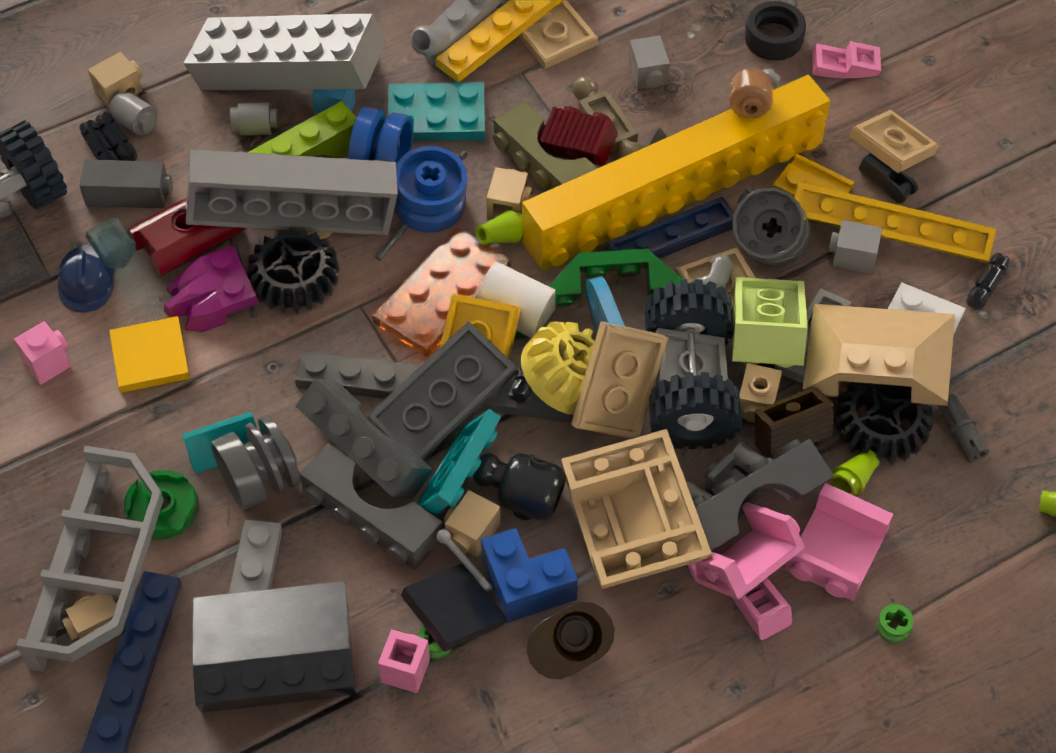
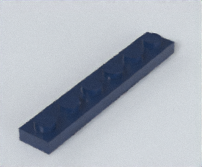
M143 571L81 753L127 752L182 585L180 577Z

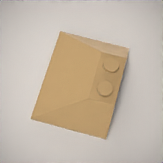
M814 304L802 392L805 389L810 390V387H816L825 396L838 397L840 381L912 387L911 403L948 406L955 314Z
M667 429L561 459L575 515L594 574L602 589L712 558V552Z

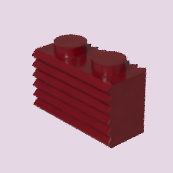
M554 106L538 142L547 154L573 160L586 157L592 164L604 166L609 154H611L616 137H618V131L610 117L603 113L594 112L593 115H587L571 106H565L564 109Z

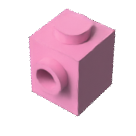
M45 321L14 338L23 363L40 385L71 367L65 349L69 348L66 339L59 330L53 332Z
M391 629L378 662L381 683L418 693L430 661L428 640Z

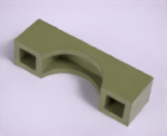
M525 101L493 120V140L497 148L509 154L514 159L518 168L522 171L526 170L542 190H551L598 169L586 157L564 160L547 154L538 142L545 126L544 119Z

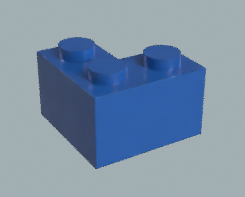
M516 528L481 539V559L500 608L507 617L506 623L577 600L578 578L565 548L529 559Z

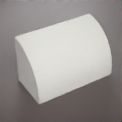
M496 261L487 272L477 294L478 299L520 307L521 312L516 331L531 338L544 326L555 310V289Z

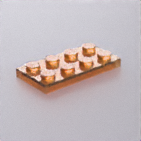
M457 227L373 314V323L428 357L442 341L452 293L477 298L480 286L494 262H499L510 268L511 259L488 245L480 244L477 238Z

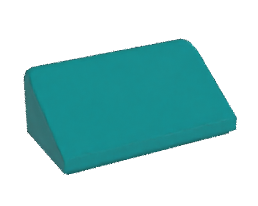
M252 412L182 435L195 473L218 467L211 450V441L233 431L243 444L248 442L245 426L252 423L256 427Z

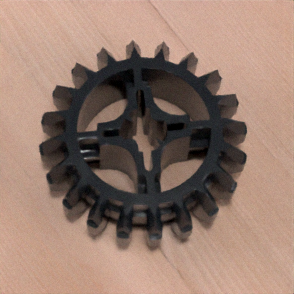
M289 228L287 234H281L276 230L275 238L271 239L264 236L263 245H255L254 254L249 255V266H247L248 279L260 303L266 301L270 310L279 305L282 313L288 308H293L297 314L300 307L303 306L311 311L313 302L323 305L324 296H332L333 286H337L339 280L338 271H340V266L334 247H330L327 238L320 239L317 232L308 235L304 228L299 233H294Z
M851 382L847 387V391H843L840 395L839 405L836 406V430L841 431V442H850V452L861 450L862 453H868L871 450L876 454V458L880 462L882 458H887L892 465L896 462L897 456L906 462L910 454L917 455L921 451L922 445H925L929 439V432L933 426V418H931L932 406L911 403L912 387L861 382L857 384ZM865 405L867 412L865 416L859 418L856 411ZM908 418L911 427L903 432L901 429L902 422Z

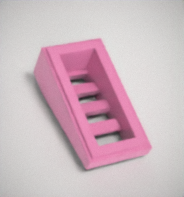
M768 578L748 593L758 588L761 590L749 596L745 594L739 600L733 598L749 625L761 640L780 632L792 624L791 606ZM767 600L769 601L768 603L760 606L759 608H755V606H758L759 604Z

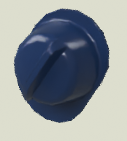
M94 245L80 246L68 252L62 259L59 269L58 292L61 301L66 307L77 312H90L105 305L109 300L113 290L114 261L113 256L108 250Z

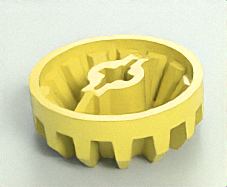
M555 321L550 322L546 327H541L525 345L521 355L522 371L530 388L543 402L560 412L574 415L595 343L591 338L593 331L585 329L579 332L578 323L566 322L564 324L563 322Z

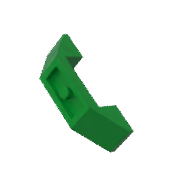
M648 249L578 253L549 287L555 289V306L562 307L574 305V300H580L582 294L580 273H586V277L595 278L606 276V271H620V275H636L640 273V269H645L647 295H654V289L657 287L665 289V283L672 281L674 285L680 284L682 278Z

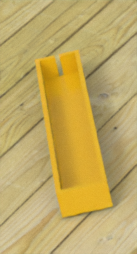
M808 74L774 89L772 106L763 116L749 119L737 115L732 109L727 110L522 202V243L541 271H545L551 267L561 266L578 253L591 252L603 243L619 238L638 227L648 226L654 220L667 214H674L682 207L695 201H702L710 194L723 188H730L738 181L749 176L759 175L765 169L775 164L785 163L796 154L806 150H813L823 142L826 127L825 121L828 117L831 100Z

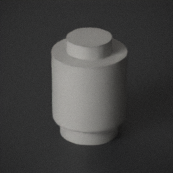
M119 93L110 102L109 112L116 122L140 136L145 135L156 126L157 110L132 93Z
M270 102L239 103L238 107H231L230 123L232 133H240V136L272 135V128H278L277 109H271Z

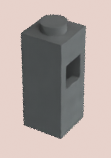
M84 160L79 186L86 206L165 208L166 196L172 194L173 181L172 176L166 173L164 162Z

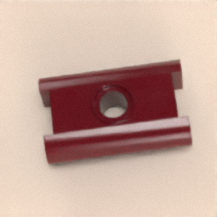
M186 198L128 228L126 231L136 252L143 248L152 260L154 274L160 278L242 233L247 228L187 225Z

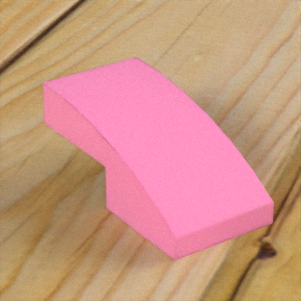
M850 41L847 48L842 49L816 43L812 50V73L816 76L830 78L877 76L881 73L880 47Z

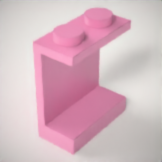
M825 483L819 494L816 509L801 535L805 548L786 562L785 570L791 572L795 578L801 581H810L825 588L829 594L835 597L847 598L853 601L889 530L893 513Z
M746 502L742 505V508L752 531L722 554L712 552V558L688 564L687 566L695 582L737 600L742 598L805 548L799 535L800 527L791 516Z

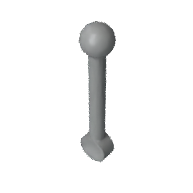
M446 529L439 530L436 535L438 542L446 544L478 580L480 585L489 592L493 588L489 580L481 574L451 540L450 532Z

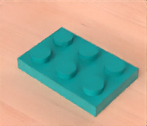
M484 82L389 84L388 116L392 112L411 115L414 129L413 141L485 140Z
M488 409L459 430L416 504L436 516H439L448 505L450 507L456 505L464 493L461 485L465 478H470L481 464V460L478 458L482 449L486 450L493 443L498 434L495 427L501 418L499 415Z

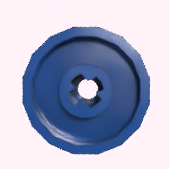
M364 106L359 111L354 123L348 159L396 162L397 165L399 159L412 149L414 132L412 116L392 112L386 119L383 110Z
M422 146L410 150L402 156L396 165L398 195L394 210L399 219L410 228L421 232H440L451 228L461 219L466 208L467 169L462 160L450 150L438 146Z

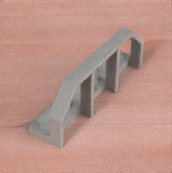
M91 446L84 447L83 453L86 464L70 511H62L61 518L64 528L50 569H42L40 577L44 586L26 639L18 638L16 644L29 670L44 672L48 659L74 662L122 633L164 500L161 490L135 453ZM105 464L133 468L150 493L151 499L143 522L101 516L100 502L103 493H108L112 480L111 473L108 472ZM91 529L138 536L124 582L79 575L78 568L81 559L87 557L90 549L89 535ZM80 590L119 597L110 622L69 646L57 645V638L55 636L59 625H63L62 619L67 618L68 614L65 609L68 608L67 600L70 591Z

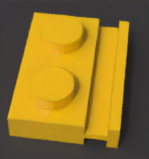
M796 154L792 163L788 164L773 184V188L786 191L794 197L797 183L800 181L851 193L854 181Z

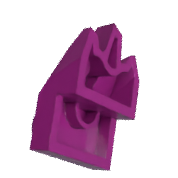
M232 245L201 256L166 287L168 293L174 297L164 304V312L169 317L188 315L185 330L204 332L227 324L225 315L258 304L256 294L234 246Z

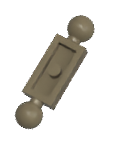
M581 76L577 78L573 83L572 89L575 97L579 99V110L587 115H593L594 112L607 115L618 131V137H616L611 152L619 150L620 159L642 149L643 147L636 143L638 142V132L608 90L597 93L598 85L592 77Z

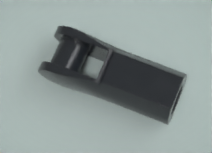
M872 153L863 158L860 163L859 170L883 188L897 203L905 202L908 194H915L918 191L917 183L913 178L902 172L897 173Z

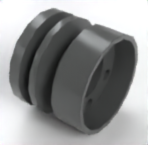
M761 188L749 193L738 204L733 215V232L737 243L754 261L765 266L781 267L794 262L805 251L810 240V223L800 203L790 193L778 188ZM775 223H777L781 233L776 232L773 238H771L766 230L767 228H773Z
M268 415L258 420L261 434L252 423L245 426L248 440L245 444L233 431L210 442L213 456L222 477L235 501L243 511L266 501L263 483L268 482L271 488L278 494L283 493L285 490L281 476L291 488L301 483L293 449L285 434L280 431L276 423Z

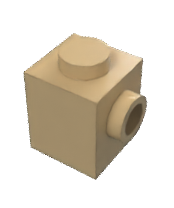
M121 51L88 69L93 90L108 107L114 96L119 93H132L136 96L143 92L140 82L142 72L134 60L129 61Z
M495 167L486 197L488 219H494L508 210L522 214V202L531 199L533 194V187H528V173L515 169Z
M747 363L739 394L741 418L755 423V409H761L762 406L767 407L768 404H773L776 401L782 374L781 370Z
M470 490L467 491L458 506L450 507L443 521L445 529L451 534V540L464 554L468 552L478 558L481 553V539L494 535L501 524L500 506Z

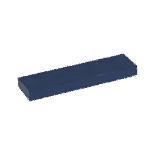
M722 196L606 242L605 251L648 249L660 259L732 230L734 212Z

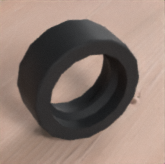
M781 1L761 3L753 8L748 15L745 29L746 45L751 52L764 59L785 60L793 57L801 50L806 31L805 17L798 8L789 3ZM767 23H777L789 28L793 34L785 38H772L761 33L758 27Z

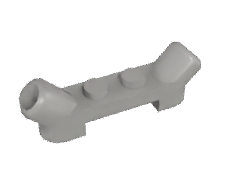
M456 0L431 25L416 27L411 35V45L418 54L426 56L427 61L436 66V57L475 28L496 7L500 8L510 0Z

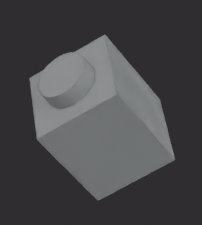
M661 36L630 40L628 62L637 90L668 85L670 63Z
M842 220L839 233L832 232L828 252L835 253L832 266L872 274L882 228Z

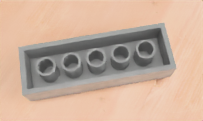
M373 13L207 18L184 65L200 90L366 89L387 41Z
M190 149L186 189V224L289 230L291 228L298 231L304 228L306 231L388 235L398 195L396 162Z

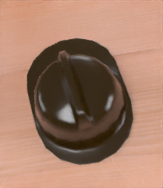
M578 602L563 608L543 620L532 630L527 644V655L530 664L539 674L549 679H564L574 675L598 661L609 651L614 642L615 632L612 619L604 608L591 602Z

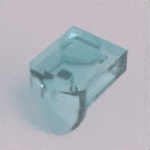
M117 217L87 230L85 237L106 267L125 268L135 253L136 243L133 239H130Z

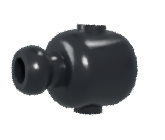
M484 453L480 457L481 464L473 475V480L479 486L498 488L497 498L503 507L512 510L513 514L522 520H530L531 518L547 520L551 518L560 501L566 478L561 467L534 457L535 455L525 453H518L512 456L508 464L501 462L492 453Z

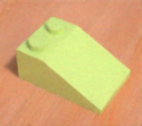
M735 277L732 361L741 362L745 365L747 363L754 365L759 363L776 364L784 368L793 367L794 365L804 366L808 329L804 281Z

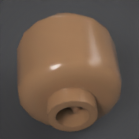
M744 69L732 77L729 85V101L734 113L750 119L763 116L770 110L773 103V86L768 74L758 69Z

